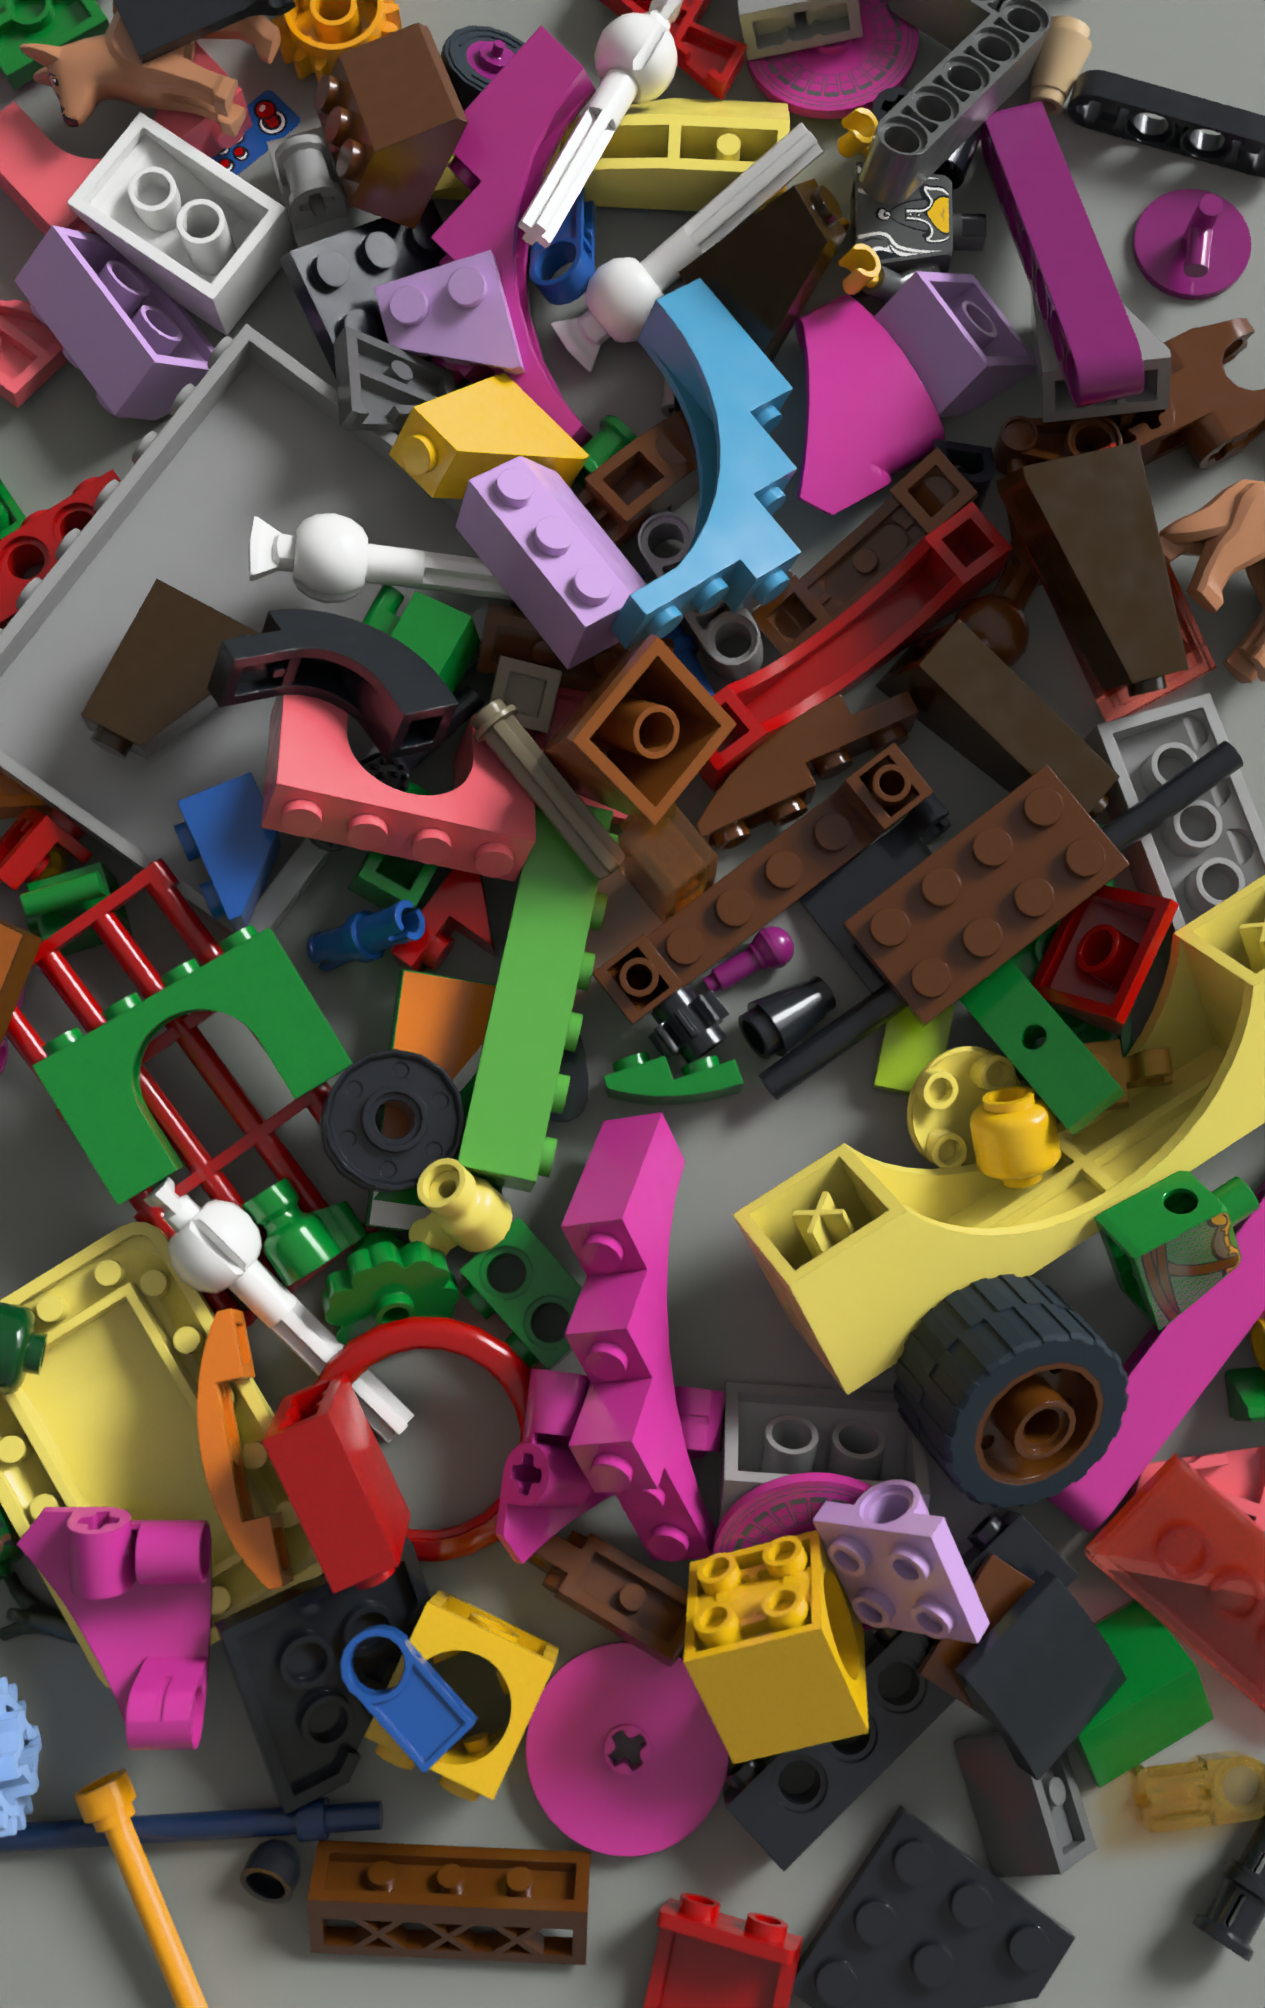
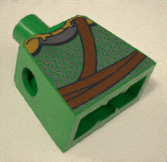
M1179 1170L1095 1216L1094 1219L1119 1288L1158 1330H1161L1238 1267L1242 1257L1233 1227L1259 1210L1260 1205L1249 1186L1237 1176L1232 1177L1210 1192L1189 1171Z

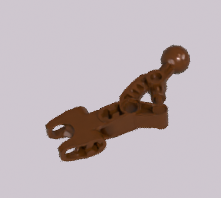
M1236 318L1208 326L1192 328L1164 342L1171 353L1169 409L1043 423L1042 418L1010 417L1003 423L993 450L996 470L1006 476L1023 466L1080 454L1078 452L1080 449L1092 452L1133 442H1139L1144 466L1184 445L1201 469L1212 467L1239 454L1254 439L1265 432V389L1252 391L1237 386L1226 376L1223 365L1235 359L1237 354L1247 347L1248 338L1255 333L1247 318ZM1007 511L1012 550L1004 565L1005 569L992 593L970 600L955 615L953 621L960 619L1008 667H1011L1026 652L1030 639L1029 625L1024 610L1037 586L1043 585L1045 581Z

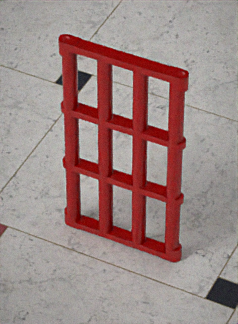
M163 858L150 862L145 869L133 876L132 880L41 942L30 970L36 966L39 967L87 1033L107 1022L101 1013L103 1009L59 950L90 928H93L144 999L164 989L165 986L160 980L161 976L114 914L117 909L143 891L147 890L202 966L224 954L217 941L176 887L180 882ZM16 1005L5 1035L41 1082L32 1066L48 1057L42 1048L45 1043ZM194 1012L180 1016L165 1025L167 1030L152 1040L144 1053L140 1069V1084L148 1109L173 1150L191 1173L190 1176L175 1186V1193L181 1197L200 1185L211 1201L232 1202L244 1209L242 1204L245 1201L221 1169L253 1146L278 1181L288 1177L299 1195L297 1206L302 1212L311 1213L329 1207L324 1197L274 1131L305 1108L308 1109L319 1124L324 1098L327 1096V1092L331 1090L328 1083L324 1082L295 1099L266 1120L198 1028L200 1024L217 1012ZM249 1029V1031L252 1033V1035L255 1037V1039H256V1040L258 1041V1043L261 1045L260 1041L257 1039V1037L255 1036V1034ZM175 1042H177L245 1135L215 1158L211 1157L144 1066L145 1063ZM57 1108L55 1112L63 1122L65 1119ZM152 1187L147 1188L128 1200L137 1212L133 1216L137 1222H146L160 1228L169 1240L176 1233L162 1219L165 1211L161 1207H150L143 1200L153 1190ZM258 1226L262 1240V1250L257 1259L282 1283L263 1251V1244L267 1237L264 1227ZM364 1227L368 1234L378 1230L376 1228ZM356 1243L286 1288L293 1293L353 1249ZM227 1289L216 1294L202 1292L215 1315L217 1311L230 1308L243 1311ZM246 1308L243 1312L246 1328H248L258 1317L249 1308Z

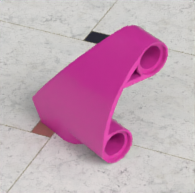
M843 294L797 319L795 325L796 338L804 354L806 377L805 436L796 499L829 516L842 511L885 487L892 481L890 476L926 457L933 439L945 440L943 425L931 398L902 350L875 317L855 298L847 294Z
M531 1369L522 1444L511 1451L505 1462L495 1533L515 1563L523 1564L546 1541L572 1520L615 1494L612 1492H594L568 1446L591 1384L587 1375ZM674 1386L689 1459L703 1458L708 1451L720 1452L726 1392Z
M45 1507L20 1538L17 1545L38 1568L63 1601L87 1640L116 1699L125 1724L129 1750H197L201 1740L204 1721L212 1623V1539L209 1521L131 1520V1514L127 1510L116 1507Z

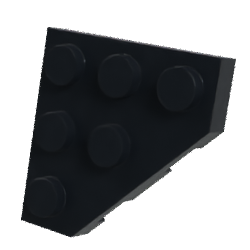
M433 199L429 200L415 229L385 218H379L289 251L280 259V263L335 378L334 341L345 325L388 343L374 287L441 266L438 262L446 253L431 237L442 226L443 221ZM427 356L423 359L431 362L432 360L430 358L432 356Z
M407 1537L405 1538L399 1566L395 1567L394 1573L388 1579L372 1588L357 1590L355 1585L333 1594L323 1573L316 1578L296 1584L215 1622L275 1795L285 1815L349 1783L361 1755L357 1750L373 1715L356 1696L349 1692L342 1680L340 1664L344 1649L358 1633L375 1625L384 1624L396 1627L410 1638L426 1603L431 1599L413 1543ZM381 1636L368 1637L362 1640L355 1649L352 1660L354 1673L358 1680L367 1688L378 1691L385 1690L398 1666L402 1651L389 1638Z
M900 1805L798 1961L792 1993L811 2008H984L1039 1997L1076 1937L1068 1928Z

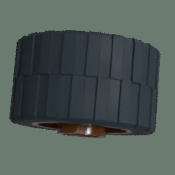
M1014 1274L999 1275L997 1278L992 1279L983 1278L970 1283V1286L960 1291L957 1289L945 1297L941 1304L931 1309L921 1319L922 1322L917 1329L911 1332L904 1344L903 1354L897 1361L895 1369L896 1383L893 1386L894 1399L899 1405L898 1412L902 1420L958 1491L965 1493L971 1501L977 1504H989L993 1508L1003 1509L1010 1508V1506L1023 1507L1036 1504L1038 1500L1046 1497L1049 1499L1063 1492L1064 1488L1073 1482H1078L1097 1461H1100L1108 1451L1107 1447L1113 1437L1116 1438L1122 1425L1121 1419L1123 1412L1127 1409L1129 1397L1126 1393V1387L1129 1382L1126 1370L1121 1366L1120 1357L1049 1285L1045 1286L1039 1279L1030 1276L1016 1277Z

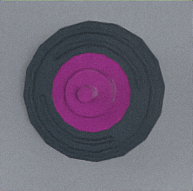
M467 26L455 30L446 39L440 56L463 110L468 108L525 44L523 41L508 32L489 26Z

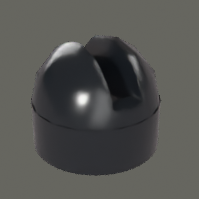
M270 1839L260 1843L249 1855L241 1872L240 1882L244 1889L255 1898L273 1904L287 1902L293 1894L301 1872V1862L295 1847L287 1841Z

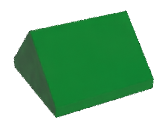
M1142 1596L1136 1597L1094 1622L1127 1678L1125 1683L1072 1742L1096 1786L1099 1788L1214 1719L1197 1666Z

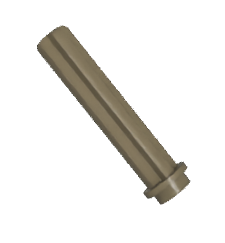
M501 699L494 700L485 706L471 720L472 726L476 729L474 734L475 740L478 743L485 741L595 878L601 880L615 872L626 860L625 853L516 719L515 716L518 713V709L513 704L506 706Z

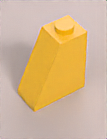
M504 372L414 406L389 453L432 498L463 499L470 479L518 456L525 457L557 471L570 488L589 458V455Z

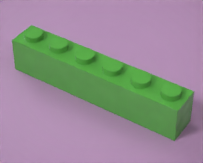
M537 805L535 806L536 842L520 872L457 1161L471 1175L479 1176L492 1185L529 1193L536 1183L537 1176L549 1178L552 1169L557 1139L546 1137L550 1113L562 1114L565 1106L570 1076L559 1074L564 1050L571 1052L576 1050L583 1014L572 1012L576 989L588 990L596 956L595 953L584 951L589 929L600 931L608 894L597 892L599 879L591 874ZM586 805L609 833L613 811ZM609 833L619 845L620 835Z

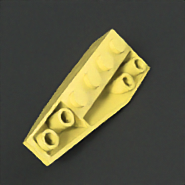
M667 98L642 104H632L584 185V202L593 200L597 207L699 212L790 132L788 104L689 98ZM583 113L578 114L566 130L544 174L543 181ZM451 156V158H450L448 164H449V163L451 162V160L454 158L453 156ZM446 166L432 194V198L465 200L471 191ZM786 186L783 187L778 193H776L770 200H768L762 207H760L753 214L758 213L760 210H762L763 207H766L768 204H770L772 201H774L776 198H778L780 195L786 192Z

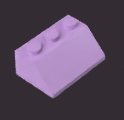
M52 225L14 280L29 300L32 313L49 327L64 347L63 354L66 359L77 369L81 370L96 390L98 402L104 409L116 417L156 421L170 413V408L175 398L187 384L191 383L197 386L209 371L207 363L215 348L186 309L100 235Z
M518 456L470 479L455 527L567 670L619 643V640L610 629L628 596L647 584L557 471L525 457Z

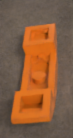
M230 1308L216 1312L201 1360L197 1394V1426L201 1460L215 1509L228 1537L252 1573L268 1590L285 1586L294 1581L281 1512L254 1518L229 1383L256 1376L244 1312Z

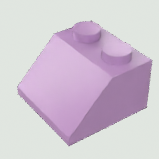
M916 271L874 316L893 338L916 371L939 417L965 416L1036 370L1033 353L973 274Z

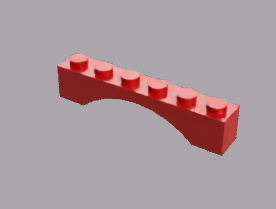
M970 502L926 535L874 587L823 629L776 661L745 678L728 684L712 697L737 725L700 769L698 774L715 793L730 774L763 742L807 710L838 694L843 696L999 578L1012 550V546L973 502Z

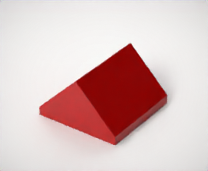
M1105 885L1060 920L1031 984L1051 1007L1119 1036L1179 904L1170 898Z

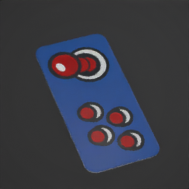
M271 90L264 91L247 105L253 126L245 131L241 140L230 148H223L211 158L237 176L268 151L266 142L283 138L300 125L299 116Z

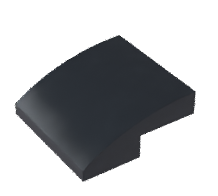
M1048 1570L1039 1577L954 1670L976 1712L997 1726L1017 1766L1037 1781L1127 1680L1112 1650L1088 1614L1061 1580Z

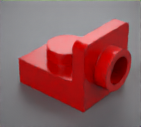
M28 806L0 838V882L16 891L22 883L28 884L34 881L49 864L51 855L48 852L54 845L58 846L71 858L86 864L93 854L78 842L85 834L84 831L56 809L47 816Z

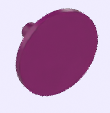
M1200 189L1175 190L1155 199L1141 214L1136 224L1132 241L1136 264L1149 283L1165 294L1185 300L1208 299L1232 287L1241 277L1248 264L1252 245L1248 225L1236 207L1223 197Z

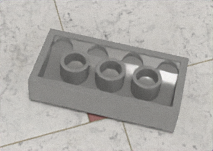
M1210 693L1098 724L1083 739L1120 776L1106 793L1110 798L1106 809L1111 821L1223 741L1229 742ZM1240 769L1123 852L1124 857L1130 863L1128 867L1138 892L1170 898L1179 904L1159 948L1166 967H1168L1174 932L1265 875V832Z

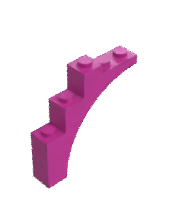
M541 25L464 111L468 124L452 154L454 158L447 167L471 193L431 238L446 253L438 262L440 265L491 250L496 258L525 369L524 373L518 375L505 374L582 448L593 436L565 402L544 362L531 318L527 278L529 244L522 239L525 232L518 227V224L540 188L544 174L566 130L596 90L584 67ZM433 356L430 358L435 364L453 371L456 385L463 377L474 384L504 372L503 369L471 363L470 366L448 363L443 358Z
M662 1112L606 1120L602 1123L561 1225V1229L587 1276L564 1335L591 1383L568 1446L594 1492L615 1493L652 1561L665 1560L675 1562L682 1559H703L711 1556L716 1529L702 1500L687 1453L673 1380L667 1307L668 1255L675 1198L685 1160Z

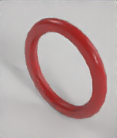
M409 1317L380 1324L350 1340L326 1363L315 1383H318L345 1371L352 1386L362 1374L376 1363L391 1355L415 1349L444 1350L461 1355L485 1368L503 1386L515 1408L520 1428V1444H522L531 1369L508 1344L478 1326L447 1317ZM500 1497L482 1514L461 1525L439 1530L408 1528L406 1537L413 1543L418 1561L442 1562L475 1554L499 1541L495 1533Z

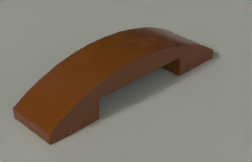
M938 447L890 489L892 496L805 575L800 579L794 575L790 579L791 581L787 588L768 604L760 606L751 614L759 629L783 656L819 632L852 606L887 575L926 535L979 496L973 486Z

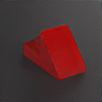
M452 869L421 911L425 918L426 926L423 936L416 941L397 945L391 951L397 965L402 969L424 972L428 967L434 971L444 962L452 950L455 939L450 936L456 930L495 957L496 953L482 875Z

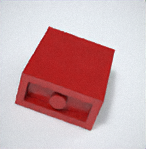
M681 1893L679 1900L670 1898L658 1912L656 1926L660 1927L643 2008H789L803 1937L788 1933V1924L774 1916L753 1912L748 1913L746 1920L720 1913L721 1904L714 1899L693 1893Z

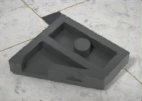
M345 325L334 341L339 424L343 429L348 431H401L414 406L455 391L453 371Z

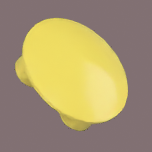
M961 1046L940 1054L927 1064L912 1087L907 1105L909 1135L915 1148L925 1160L938 1168H951L976 1163L970 1128V1115L977 1106L983 1103L982 1097L986 1093L1003 1087L1021 1086L1012 1062L1008 1058L983 1047Z

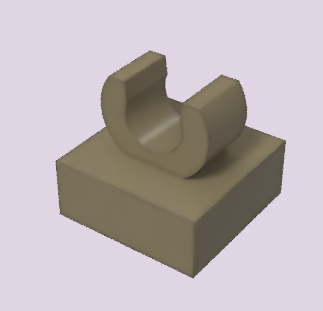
M499 655L487 705L497 699H501L506 706L513 704L518 709L515 717L524 728L548 733L562 671Z

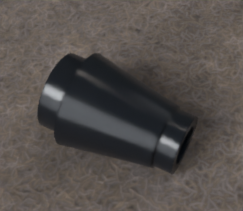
M814 976L808 981L800 982L749 1002L747 1011L738 1017L739 1027L745 1040L758 1056L763 1059H768L774 1054L783 1057L828 1012L836 1008V1000L826 982L820 977Z

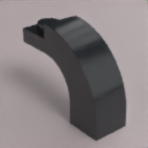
M305 609L268 611L261 634L241 635L233 639L222 640L207 687L219 708L282 695H304L329 702L347 712L363 727L385 760L440 748L459 704L449 688L429 664L397 639L352 618Z

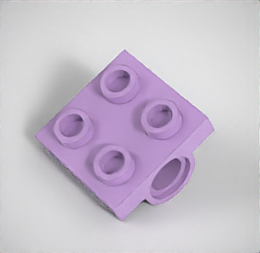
M901 1479L888 1480L866 1490L854 1505L824 1502L812 1521L860 1623L868 1624L875 1628L886 1627L925 1634L936 1639L947 1638L975 1644L979 1643L990 1624L945 1518L929 1514L921 1493L915 1484Z

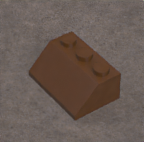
M418 22L339 54L330 75L324 74L320 79L314 96V108L320 119L325 140L330 148L337 175L340 177L349 206L412 229L416 228L468 124L430 30L427 26Z

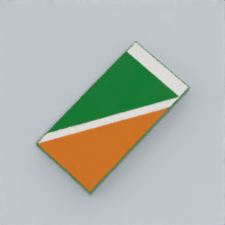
M402 969L398 977L388 1050L398 1049L422 1054L443 1068L460 1092L466 1122L496 984ZM389 1105L380 1107L379 1132L387 1138H403L408 1128L407 1117L403 1111ZM460 1147L452 1159L457 1160ZM492 1185L502 1195L503 1187ZM417 1188L391 1194L369 1190L364 1227L409 1233L411 1225L416 1220L424 1219L432 1211L420 1201Z

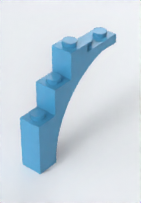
M701 278L656 299L637 339L664 375L688 423L696 451L699 473V508L695 531L687 555L678 567L630 594L613 623L610 631L625 649L630 648L650 634L662 639L679 625L683 615L695 608L700 614L705 613L722 599L733 613H736L755 600L761 606L768 604L789 585L791 580L786 574L801 553L800 549L771 516L785 502L787 497L783 490L797 470L796 466L769 435L781 422L783 416L779 411L793 387Z

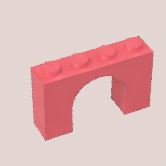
M194 41L195 54L193 63L215 73L228 76L204 49ZM237 86L232 102L246 109V118L237 137L224 134L220 124L207 117L193 113L156 109L154 118L155 122L210 158L223 148H230L237 144L245 131L253 126L243 91L239 86ZM13 101L0 111L1 189L44 235H46L52 225L99 235L70 210L67 201L101 159L82 158L63 151Z
M282 695L276 697L270 714L261 828L475 873L490 878L516 881L536 842L535 803L485 741L478 743L475 740L474 734L476 729L472 726L471 720L454 756V790L438 795H416L397 790L382 783L361 766L353 755L348 743L347 712L329 702L310 696ZM524 728L533 739V730Z

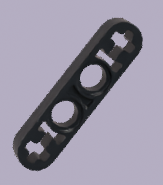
M1104 70L1085 71L1075 80L1067 112L1070 118L1078 125L1234 171L1265 178L1264 115ZM1142 113L1156 114L1164 119L1150 118ZM1199 129L1213 130L1221 135L1206 134L1199 131Z

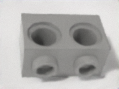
M737 0L744 44L747 45L746 55L748 61L863 37L859 0Z

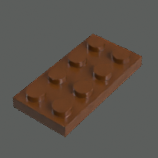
M1046 765L845 921L843 928L924 1027L1118 876L1130 863L1051 768Z

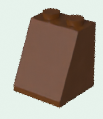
M650 634L614 662L542 751L578 795L656 825L737 724L658 636Z

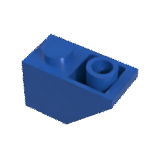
M252 772L177 801L185 821L173 826L188 861L191 862L201 857L211 880L199 884V887L214 921L227 916L234 933L248 926L281 847L278 831L261 828L263 797Z

